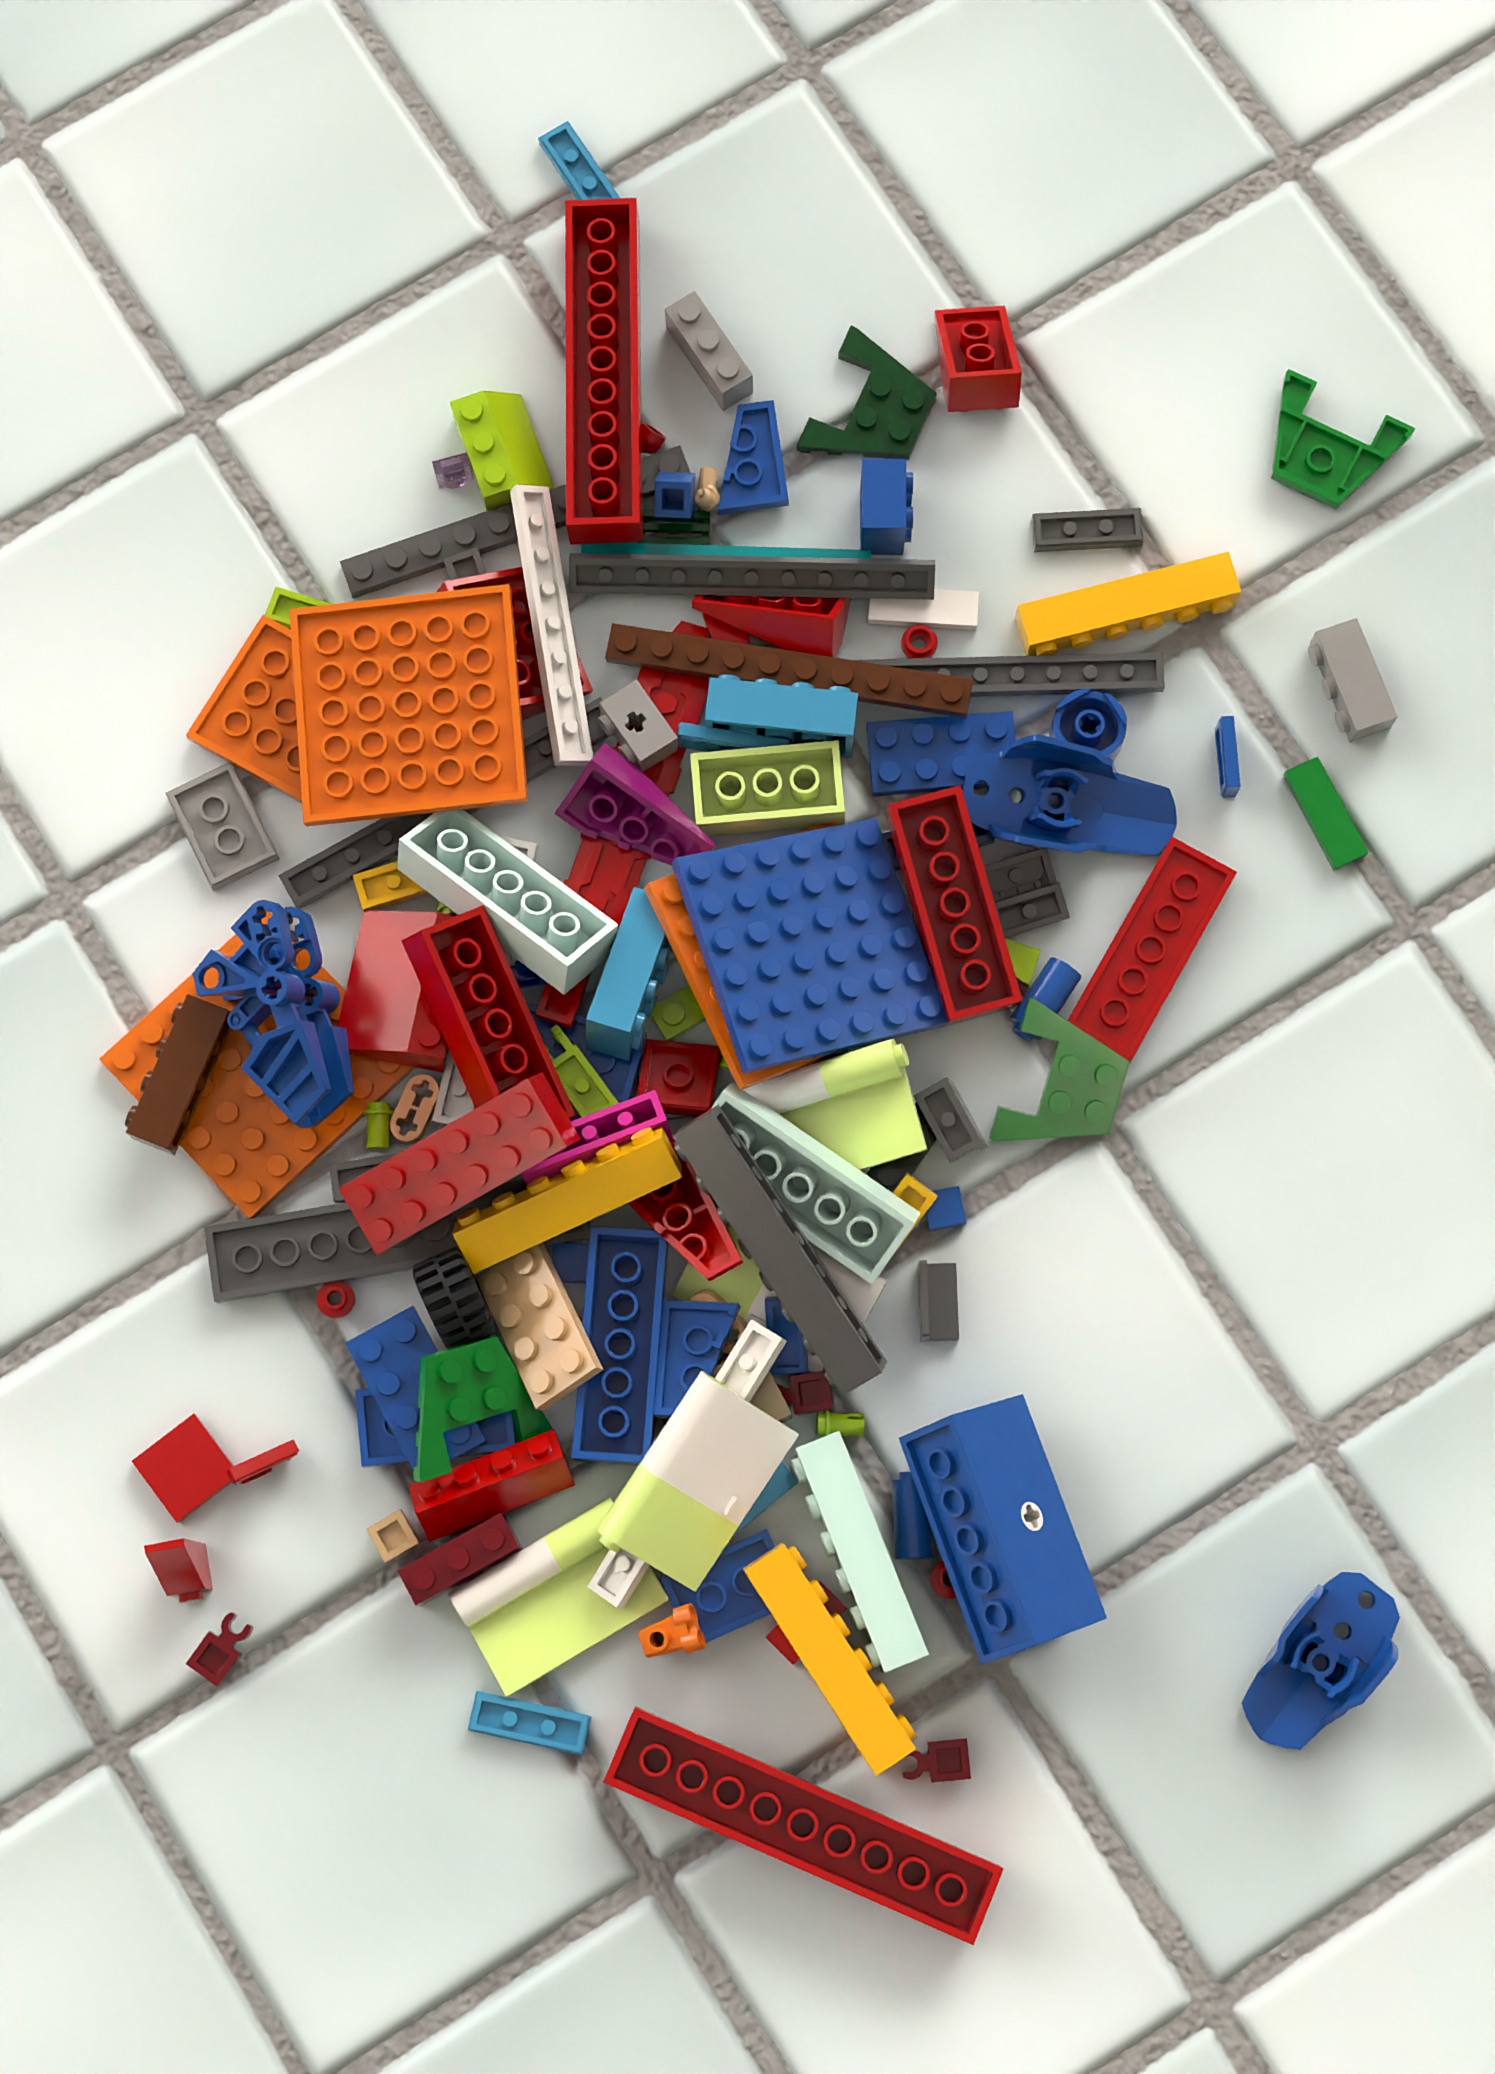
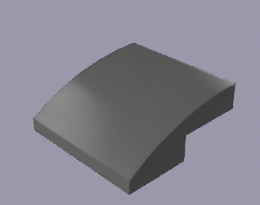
M1039 848L984 865L1004 938L1070 918L1060 882L1056 881L1047 849Z

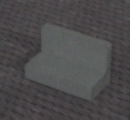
M946 1077L914 1095L950 1163L976 1149L983 1150L988 1147L952 1080Z
M919 1260L917 1270L920 1342L958 1341L956 1263L927 1264V1260Z

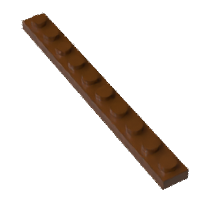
M614 623L611 626L605 655L606 662L704 678L734 675L739 677L740 681L749 682L765 678L776 681L778 685L792 686L793 683L804 682L813 685L816 689L826 690L833 686H842L849 688L851 692L858 693V702L967 718L973 686V679Z

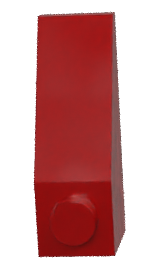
M182 1538L144 1546L145 1555L167 1596L179 1597V1603L203 1599L202 1592L213 1590L205 1543Z

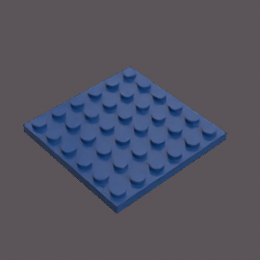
M876 818L677 857L671 863L743 1074L945 1027L948 1024L935 979Z

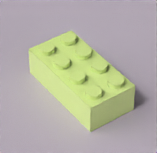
M839 740L690 753L696 825L707 836L807 828L823 823L845 824Z

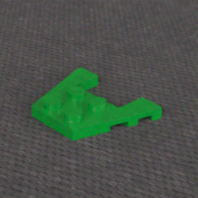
M1288 369L1283 379L1271 479L1337 509L1411 438L1415 428L1385 415L1371 445L1354 439L1302 414L1317 382Z
M1028 997L1019 1030L1056 1040L1053 1057L1037 1114L1033 1115L998 1105L989 1139L992 1141H1011L1109 1134L1129 1061L1036 999Z
M488 1336L421 1357L418 1408L421 1409L419 1431L416 1432L415 1447H418L417 1467L414 1466L413 1472L415 1482L421 1483L452 1472L443 1435L446 1431L507 1411H511L518 1443L553 1429L542 1410L535 1409L518 1370L497 1336Z

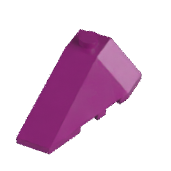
M605 743L590 760L554 813L585 836L594 839L598 837L618 843L617 847L628 851L633 848L650 854L652 859L671 865L677 857L712 851L716 845L635 764Z

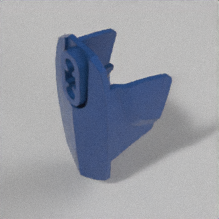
M1340 1572L1323 1586L1318 1584L1305 1597L1286 1622L1278 1640L1258 1670L1241 1702L1245 1716L1260 1740L1282 1748L1301 1750L1326 1725L1343 1716L1349 1709L1361 1705L1367 1700L1398 1660V1647L1392 1641V1637L1400 1616L1393 1597L1362 1573ZM1364 1592L1368 1593L1372 1598V1603L1367 1608H1362L1358 1603L1359 1595ZM1340 1623L1349 1625L1348 1635L1343 1639L1338 1638L1334 1633L1335 1627Z

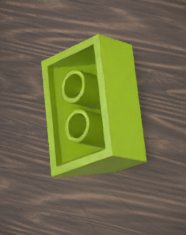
M483 390L450 401L454 421L486 511L512 503L510 490L515 485L548 486L549 490L555 488L521 394Z

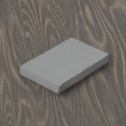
M228 762L165 793L213 891L280 859L233 763Z

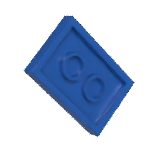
M765 1529L725 1547L696 1592L666 1574L660 1576L673 1608L689 1603L694 1606L698 1616L699 1627L707 1643L771 1614L746 1576L743 1568L775 1546L768 1530Z

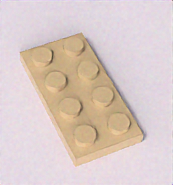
M543 1242L503 1260L476 1279L535 1409L546 1410L603 1370Z

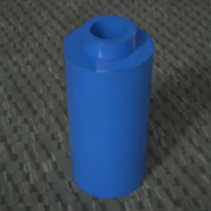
M1050 957L1022 999L1023 1001L1009 1020L1014 1025L1012 1031L1020 1038L1029 1042L1033 1038L1041 1040V1036L1019 1030L1028 997L1036 999L1058 1014L1081 980V975L1064 961Z
M911 1471L899 1472V1480H892L895 1559L934 1558L933 1531Z

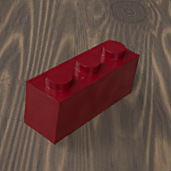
M499 1513L397 1570L415 1606L421 1607L521 1551L523 1548L506 1516L503 1513Z

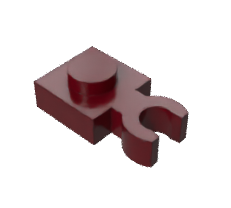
M823 1371L789 1376V1388L777 1384L788 1407L793 1405L794 1415L835 1409L832 1386L826 1380Z
M230 1612L222 1620V1633L218 1636L214 1632L208 1631L186 1662V1665L216 1687H220L242 1656V1653L234 1648L237 1642L249 1638L253 1631V1626L247 1624L242 1632L234 1633L231 1629V1624L237 1617L234 1612Z
M967 1738L927 1742L928 1754H921L919 1751L914 1750L906 1756H912L916 1759V1769L912 1772L902 1773L903 1778L913 1780L920 1777L924 1771H930L931 1783L971 1779Z

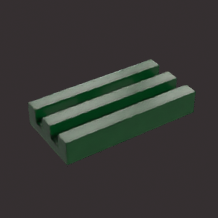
M643 509V542L637 543L709 545L710 512L694 510L691 518L654 517V509ZM646 522H686V523H703V524H674V523H646ZM645 532L667 534L693 533L702 534V538L645 536Z

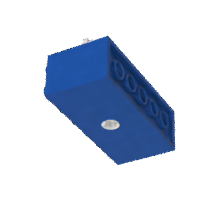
M1023 1394L952 1414L899 1437L901 1447L981 1665L1032 1648L1107 1619Z

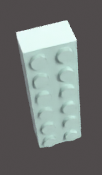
M466 811L435 812L399 839L397 863L399 871L457 915L483 905L502 949L563 995L608 959L617 935L618 924Z
M731 1082L722 1091L712 1108L719 1104L807 1240L870 1284H873L912 1229L921 1212L744 1090L740 1091L738 1086Z
M840 1431L795 1448L796 1458L791 1460L793 1471L799 1484L807 1483L811 1493L805 1499L814 1521L821 1518L825 1532L820 1533L822 1544L828 1557L836 1556L840 1569L836 1570L834 1574L842 1594L847 1592L851 1594L855 1606L851 1607L849 1612L857 1631L865 1629L870 1644L863 1647L872 1667L876 1668L879 1666L881 1672L885 1673L929 1655Z

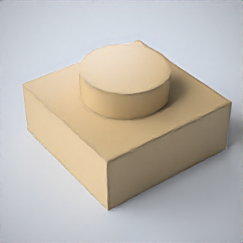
M401 1509L366 1529L385 1563H389L421 1544Z

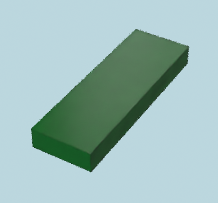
M1318 756L1285 771L1283 776L1332 870H1338L1366 857L1369 852Z

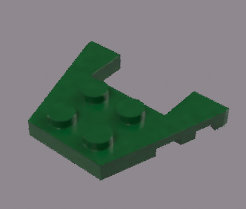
M851 325L838 352V359L871 372L845 430L809 417L797 443V451L801 453H810V450L826 451L828 455L854 453L863 454V457L909 460L934 405L937 393L858 328Z

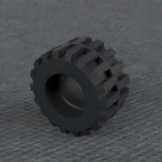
M454 1246L413 1265V1278L417 1289L447 1349L496 1333L494 1317L476 1277L460 1249Z

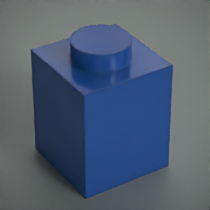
M659 472L655 479L654 517H692L695 510L696 473Z

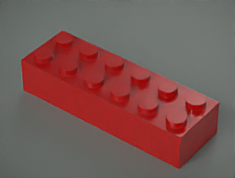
M961 785L888 804L885 811L886 819L924 952L948 1020L946 1026L1018 1007L1023 1001Z
M482 905L420 930L402 940L405 951L475 1109L524 1080L543 1072L568 1118L575 1116L576 1114L484 906Z
M540 1072L338 1189L375 1254L378 1255L580 1140V1137L543 1072Z

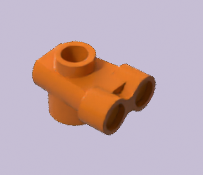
M691 1603L674 1608L672 1616L638 1632L644 1654L647 1658L681 1650L691 1654L706 1648L705 1637L698 1624L697 1612ZM658 1632L664 1636L663 1645L658 1640Z

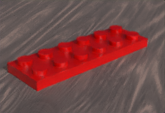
M1171 837L1074 1007L1068 1021L1126 1058L1130 1064L1237 871Z

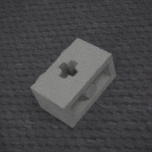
M637 679L599 702L600 717H598V722L603 731L609 737L615 736L621 745L618 747L620 754L635 764L642 772L678 750V737ZM635 725L636 728L642 726V731L636 732L635 729L629 731V726Z

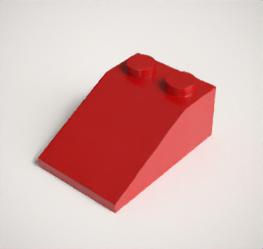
M1005 305L935 310L934 318L941 379L947 411L968 412L1019 407L1022 371Z

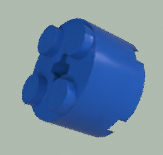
M1080 689L1070 693L1059 703L1053 716L1049 737L1097 749L1106 758L1114 761L1120 752L1126 735L1127 717L1122 705L1112 695L1105 692L1092 691V689ZM1083 727L1086 731L1093 730L1094 734L1084 733L1081 729Z

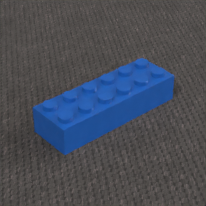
M591 1226L583 1327L603 1370L577 1388L571 1457L574 1461L638 1466L653 1444L655 1426L653 1411L669 1245L655 1230Z

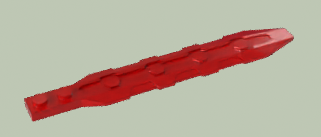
M681 621L672 631V633L708 638L707 628ZM646 668L640 669L637 681L674 733L680 722L698 725L708 697L709 678ZM635 725L629 726V731L635 729L636 732L642 731V726L636 728ZM617 742L616 747L612 749L620 754L618 747L621 745ZM678 747L676 752L643 772L668 798L676 789L682 772L680 765L686 748ZM581 833L580 838L582 842L569 878L565 879L563 884L616 922L619 929L633 888L638 887L646 861L650 860L652 856L633 848L629 851L617 847L618 843L602 837L594 839ZM591 973L564 995L546 982L535 1013L536 1019L572 1029Z

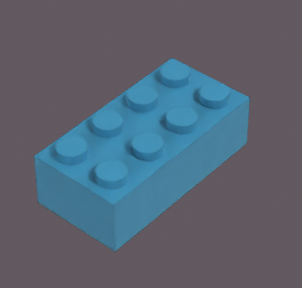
M720 675L718 678L710 677L705 727L789 740V745L839 740L840 757L852 758L858 693L851 692L849 688L842 686H833L826 690L816 689L813 685L804 682L793 683L792 686L778 685L776 681L765 678L749 682L740 681L741 679L734 675Z
M634 887L586 1017V1048L626 1061L630 1060L633 1049L639 1051L642 1046L646 1029L643 1028L646 1016L651 1018L657 1002V996L655 995L658 984L663 985L669 963H667L669 952H674L645 891Z

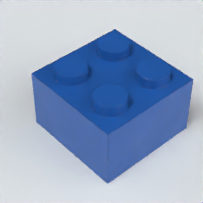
M862 459L860 550H871V555H903L904 543L911 542L913 529V507H911L913 472H906V459Z

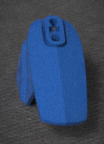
M1034 734L1009 743L1003 751L981 753L966 767L962 792L971 823L991 832L993 837L1000 840L1072 853L1098 851L1157 856L1167 846L1177 826L1176 807L1169 788L1117 773L1114 761L1106 758L1099 750ZM975 783H982L988 789V792L983 796H977L973 791V786ZM1012 789L1018 790L1021 794V800L1018 803L1012 802L1009 797Z

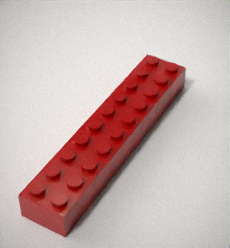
M637 198L565 200L566 528L570 545L643 542L640 220Z
M634 1707L603 1780V1783L971 1945L975 1943L1004 1869L994 1862L639 1707Z

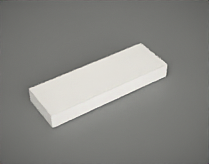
M934 589V600L869 598L868 624L924 625L931 628L977 630L979 591Z

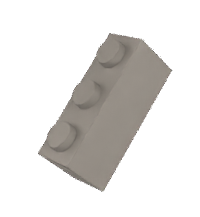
M695 291L665 308L667 330L723 411L753 394V374Z
M1355 618L1316 631L1308 647V653L1313 666H1319L1324 678L1321 684L1328 700L1332 699L1337 710L1335 712V720L1340 732H1346L1349 742L1391 729L1398 716L1358 619Z

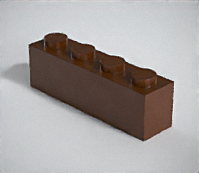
M189 994L186 995L183 1003L179 1002L176 1005L171 1018L173 1027L169 1036H164L161 1039L156 1051L157 1063L153 1072L148 1071L144 1076L140 1091L143 1092L137 1106L133 1105L125 1120V1126L128 1127L125 1133L132 1139L175 1156L231 1028L227 1023L229 1010Z

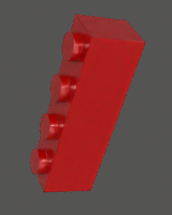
M552 1429L454 1467L451 1473L421 1483L415 1482L408 1485L415 1513L429 1542L490 1519L499 1513L508 1512L575 1486L564 1451L555 1430Z

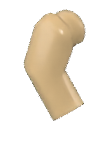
M711 467L700 469L698 491L694 497L695 503L706 512L713 511L720 503V495L716 489L718 471Z

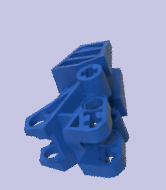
M258 900L231 927L244 943L233 956L211 949L192 973L197 994L201 997L223 996L224 1001H240L229 1013L227 1023L231 1029L241 1031L252 1047L250 1055L241 1068L295 1125L301 1128L316 1127L354 1094L347 1029L332 1026L328 1016L339 1006L340 992L333 983L312 978L321 969L322 953L311 915L300 908L292 906L283 908L280 904L272 901ZM266 911L272 912V917L268 919L267 925L261 922V919L266 917ZM293 918L299 919V924L295 926V931L290 930L289 926L293 923ZM306 949L310 954V963L306 969L299 970L296 965V956L300 951ZM210 968H215L219 973V982L216 987L208 989L204 984V975ZM272 1013L277 1028L262 1035L258 1027Z

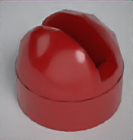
M643 422L642 452L646 454L655 453L661 448L667 438L654 427Z

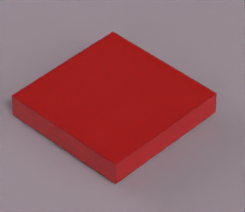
M646 1039L637 1096L656 1090L664 1113L692 1116L704 1114L712 1108L714 1103L721 1055L719 1046Z
M194 1413L132 1460L134 1466L177 1523H180L232 1483L226 1472L234 1466Z

